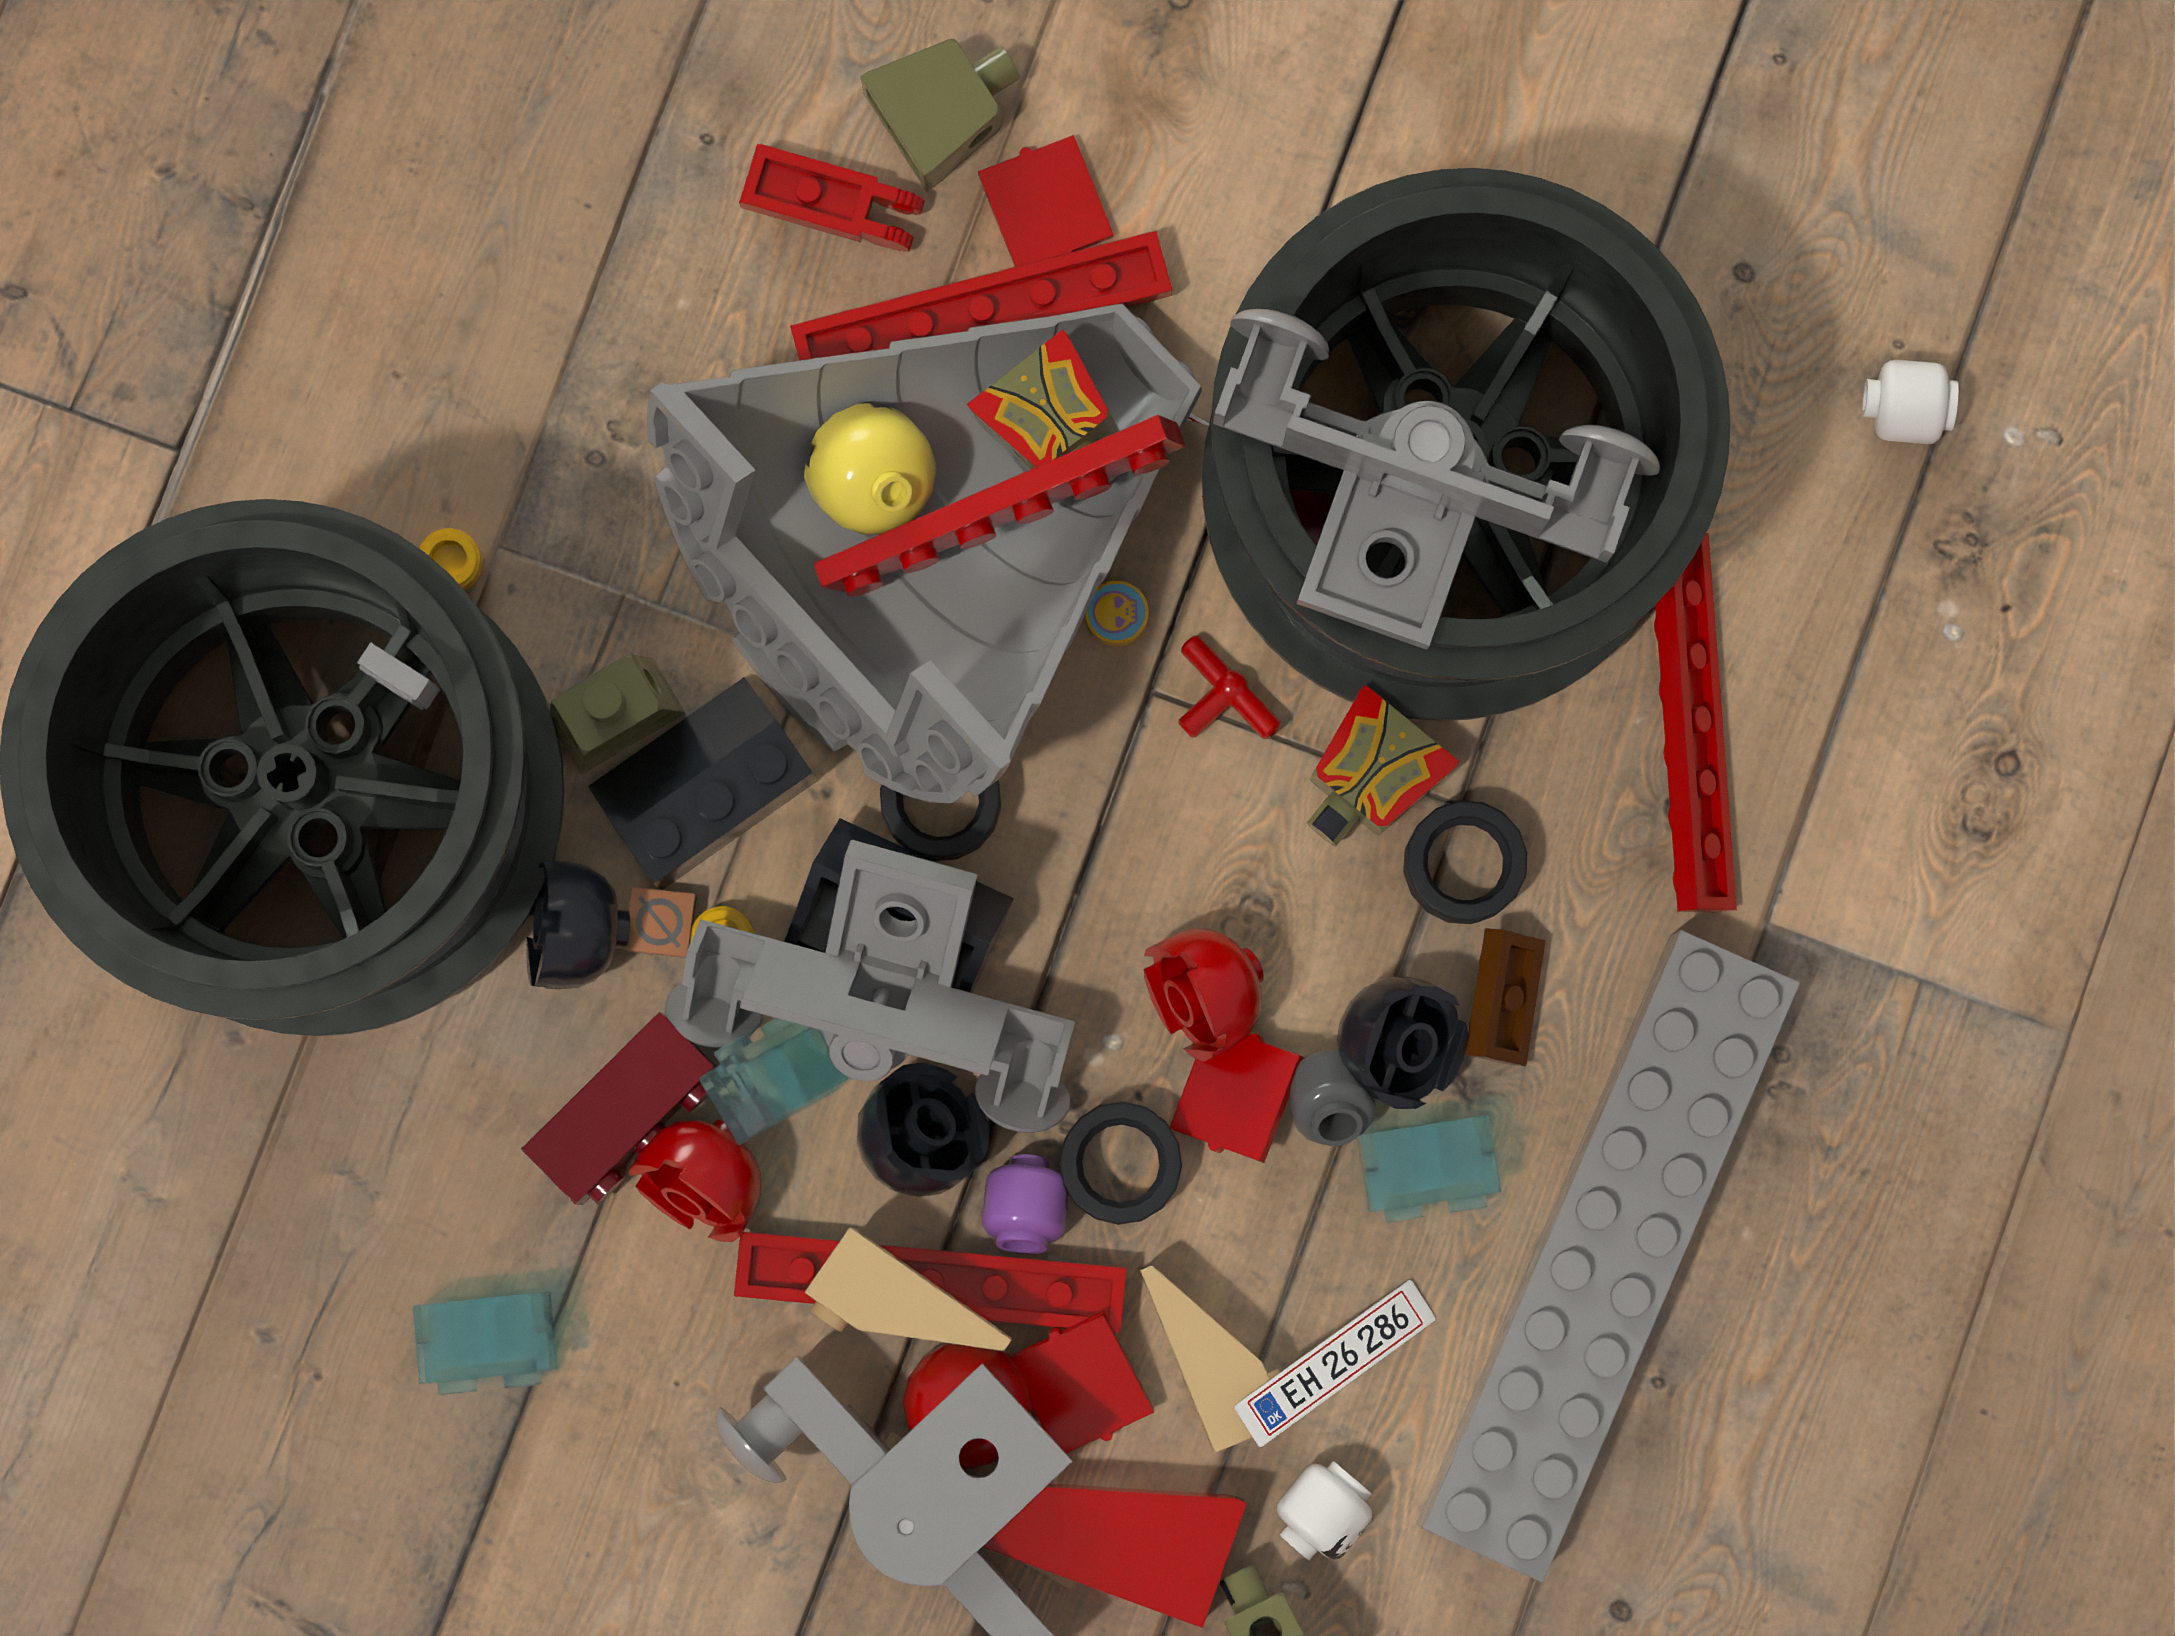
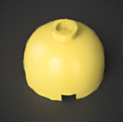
M871 403L856 404L835 413L816 431L812 439L811 445L814 447V450L810 456L809 467L805 464L804 478L811 498L836 524L862 535L882 534L913 521L924 510L935 487L937 464L926 436L902 411L893 407L891 409L886 407L875 408Z

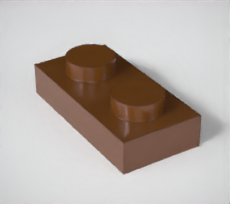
M1485 928L1465 1055L1507 1065L1526 1067L1546 940L1503 929Z

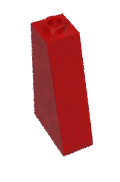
M1049 1483L999 1530L983 1548L1203 1628L1247 1503L1240 1497L1228 1494Z

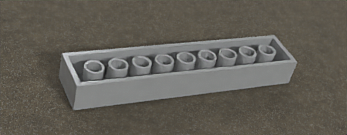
M1680 930L1670 935L1416 1524L1422 1529L1542 1583L1544 1582L1800 982L1685 931Z

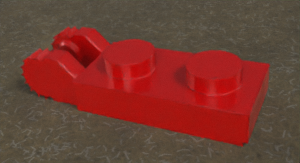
M757 144L739 204L742 209L860 243L863 238L874 245L909 252L914 239L911 234L899 227L868 220L873 201L902 214L920 215L925 200L907 190L879 183L878 177L767 145Z

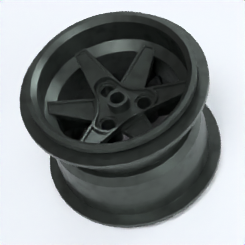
M1458 168L1410 174L1369 187L1345 198L1316 216L1293 235L1268 261L1248 289L1236 314L1249 309H1269L1294 316L1312 326L1323 336L1328 344L1329 353L1347 338L1379 415L1406 406L1404 396L1410 391L1417 389L1425 390L1431 393L1437 402L1451 407L1464 418L1472 432L1473 438L1484 453L1489 466L1513 474L1503 464L1501 455L1507 448L1520 447L1530 452L1534 459L1535 469L1529 474L1517 476L1545 486L1549 480L1569 486L1579 455L1564 447L1558 438L1545 436L1531 427L1518 426L1550 343L1553 341L1573 360L1595 390L1604 409L1609 427L1640 440L1652 450L1660 465L1659 473L1656 475L1634 474L1624 502V506L1630 507L1615 552L1606 563L1591 557L1587 564L1570 581L1549 596L1547 595L1529 536L1475 516L1462 552V557L1504 616L1493 619H1461L1440 616L1430 646L1426 650L1296 604L1317 545L1303 528L1297 515L1290 489L1336 494L1344 470L1213 424L1215 411L1231 367L1239 368L1249 338L1243 336L1230 326L1221 350L1215 377L1212 412L1204 446L1202 493L1208 537L1218 569L1226 586L1249 624L1276 654L1293 669L1319 687L1353 703L1359 691L1364 685H1367L1406 718L1422 720H1471L1500 715L1533 705L1564 690L1586 676L1609 657L1634 630L1641 618L1677 582L1695 556L1713 519L1722 493L1728 464L1731 426L1729 394L1722 359L1710 325L1697 299L1677 269L1647 237L1631 223L1603 204L1557 183L1505 170ZM1459 305L1494 311L1514 319L1457 384L1452 387L1442 373L1431 368L1387 317L1388 315L1424 306ZM1302 358L1292 389L1301 392L1304 384L1322 360ZM1380 542L1368 549L1366 552V563L1374 575L1380 578H1393L1404 570L1405 557L1401 549L1389 542Z
M257 499L231 501L200 507L169 517L143 529L106 552L81 573L58 598L37 628L21 659L12 683L2 724L0 789L9 835L16 857L31 889L47 914L66 937L96 965L124 984L154 999L189 1011L223 1017L249 1027L282 1034L328 1036L352 1034L382 1028L422 1013L466 987L498 958L513 941L530 916L545 887L544 867L538 868V864L543 861H554L562 828L565 792L563 760L558 733L544 693L533 671L517 647L499 626L476 606L455 579L424 551L397 533L366 518L337 508L303 501ZM297 619L337 620L356 624L391 638L384 651L426 678L432 672L453 709L463 745L461 781L378 755L411 703L370 678L362 670L334 694L320 698L313 704L270 624ZM227 641L242 735L226 736L217 739L147 742L160 709L177 683L196 663ZM342 712L352 713L355 720V730L352 736L346 742L330 744L325 734L329 720L334 715ZM234 755H244L248 762L246 778L235 787L225 788L220 780V770L223 763ZM302 770H306V772L301 773L297 777L299 788L293 790L292 784L294 778L299 772H301ZM140 786L229 811L190 894L184 900L171 887L151 851L141 812ZM333 824L338 835L336 847L326 856L313 857L308 845L310 834L320 825ZM366 829L447 830L433 859L420 878L387 911ZM292 859L296 867L305 876L343 940L313 947L279 948L242 942L223 933V931Z

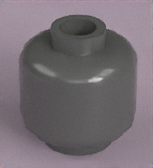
M1323 1050L1310 1054L1299 1063L1291 1084L1289 1097L1292 1117L1297 1130L1307 1140L1328 1146L1348 1144L1362 1135L1373 1122L1376 1110L1375 1100L1364 1086L1350 1074L1341 1060L1339 1051Z

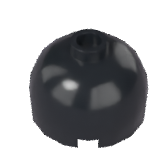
M568 861L539 862L538 868L544 867L545 887L530 916L534 915L533 938L527 937L526 942L529 984L531 986L557 990L579 988L596 981L608 969L615 948L626 949L630 933V914L627 910H618L615 890L603 875L590 867Z
M1388 977L1364 987L1349 1002L1339 1023L1337 1047L1341 1060L1350 1074L1363 1085L1373 1098L1395 1109H1417L1427 1104L1420 1099L1428 1096L1435 1088L1443 1092L1453 1082L1464 1061L1468 1030L1466 1022L1458 1019L1457 1009L1454 1004L1459 1006L1460 1004L1454 995L1436 985L1417 978Z
M925 1062L902 1065L873 1088L858 1113L857 1145L862 1161L874 1178L892 1191L916 1197L941 1194L972 1174L976 1165L984 1159L988 1151L989 1125L985 1113L980 1108L975 1094L972 1092L966 1097L961 1089L952 1083L958 1077L945 1068Z

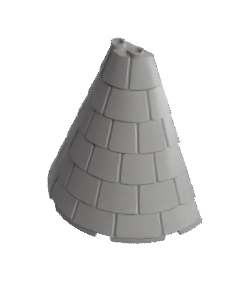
M1123 304L1044 318L971 327L966 332L893 341L890 343V347L886 349L731 370L729 377L675 384H664L662 382L650 390L647 407L648 442L655 448L663 446L667 465L654 477L674 538L706 601H724L739 630V633L732 639V642L759 678L794 717L833 752L847 744L856 750L859 760L863 765L864 774L891 790L927 802L950 804L964 796L965 792H971L974 797L979 795L1004 774L1012 761L1029 719L1035 714L1041 704L1064 652L1071 645L1097 587L1106 578L1131 522L1139 514L1159 469L1141 475H1133L1132 470L1116 476L1111 481V488L1099 495L1082 500H1076L1074 495H1071L1053 503L1054 512L1045 518L1027 524H1017L1015 519L994 528L997 536L984 544L967 549H961L959 544L938 552L939 562L928 568L912 573H904L901 568L882 576L884 584L880 588L860 596L848 597L846 592L821 587L813 563L880 534L862 535L841 527L811 498L804 478L805 464L809 467L810 456L814 450V447L811 445L812 439L816 431L835 413L856 404L871 403L875 408L886 407L891 409L893 407L902 411L926 436L937 464L934 490L924 510L915 519L1024 473L1030 469L984 430L967 404L1062 329L1069 336L1120 431L1153 416L1160 415L1177 422L1181 432L1202 392L1201 385L1196 381L1190 368L1184 363L1177 361L1154 337L1150 327L1142 319L1135 317Z

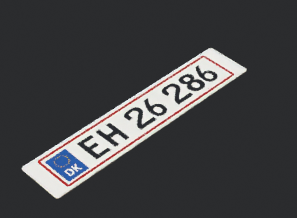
M1408 1280L1234 1406V1409L1257 1445L1262 1447L1430 1325L1436 1318L1414 1283Z

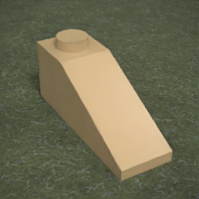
M850 1227L804 1292L816 1300L810 1311L841 1333L849 1323L861 1331L1004 1351L1013 1339L854 1227Z
M1150 1265L1141 1269L1140 1273L1214 1453L1252 1438L1250 1432L1235 1411L1234 1406L1280 1373L1278 1368L1267 1373L1262 1361L1154 1266Z

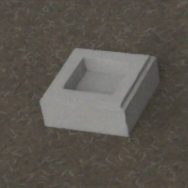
M371 642L357 662L360 665L359 669L370 678L420 710L423 707L428 709L440 691L429 679Z

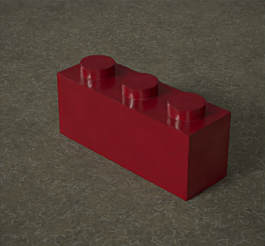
M659 1012L521 1150L574 1204L583 1205L591 1198L598 1205L625 1179L618 1170L636 1152L640 1154L659 1131L666 1128L664 1124L682 1106L688 1113H691L716 1089L717 1086L710 1078L719 1068L693 1042L682 1036L665 1014Z

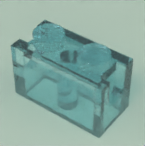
M775 1018L761 1028L765 1037L752 1042L746 1033L714 1053L720 1065L704 1074L699 1080L738 1145L745 1143L830 1096L852 1080V1078L838 1071L832 1064L829 1057V1047L822 1030Z
M1489 1115L1362 1134L1357 1137L1368 1212L1384 1210L1385 1223L1424 1217L1422 1204L1447 1201L1449 1213L1486 1208L1485 1194L1501 1192Z
M551 1292L413 1306L419 1384L437 1382L438 1395L477 1391L476 1378L502 1376L503 1388L542 1384L541 1371L558 1369Z

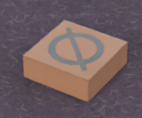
M631 887L629 903L630 933L628 945L624 951L686 958L690 945V933L694 924L697 895L693 893Z

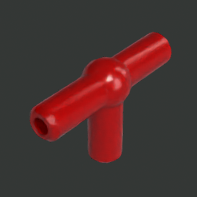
M1199 635L1192 636L1181 647L1182 655L1213 686L1179 719L1178 724L1191 738H1196L1230 705L1262 739H1269L1281 728V721L1249 688L1248 680L1244 674L1232 670Z

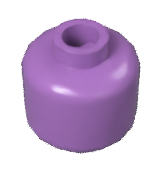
M1030 1154L1014 1155L1011 1157L1009 1165L995 1168L990 1172L985 1184L982 1226L988 1235L996 1239V1246L1012 1253L1039 1254L1047 1250L1049 1243L1057 1241L1064 1234L1069 1193L1063 1184L1062 1175L1049 1168L1048 1159Z

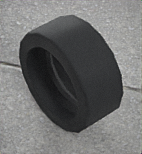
M997 780L978 795L979 805L973 820L965 829L951 836L935 837L921 832L910 822L904 810L903 794L891 790L882 784L880 787L881 813L893 838L904 848L932 861L958 860L978 850L994 832L1001 812L999 780Z
M1458 800L1436 808L1415 827L1405 848L1403 873L1411 895L1427 913L1447 923L1474 924L1494 917L1517 897L1527 874L1528 852L1520 830L1504 812L1484 802ZM1458 825L1475 826L1488 832L1498 843L1503 857L1502 874L1496 886L1485 896L1473 900L1454 899L1442 893L1432 882L1428 870V852L1434 840L1445 830Z
M1123 1101L1099 1105L1077 1120L1065 1137L1060 1157L1063 1184L1076 1206L1096 1220L1121 1225L1143 1221L1163 1209L1177 1189L1182 1169L1179 1141L1168 1123L1147 1107ZM1118 1125L1137 1128L1147 1135L1157 1149L1159 1160L1157 1177L1149 1190L1135 1200L1123 1202L1105 1199L1092 1190L1084 1176L1082 1163L1085 1148L1094 1135L1107 1127Z

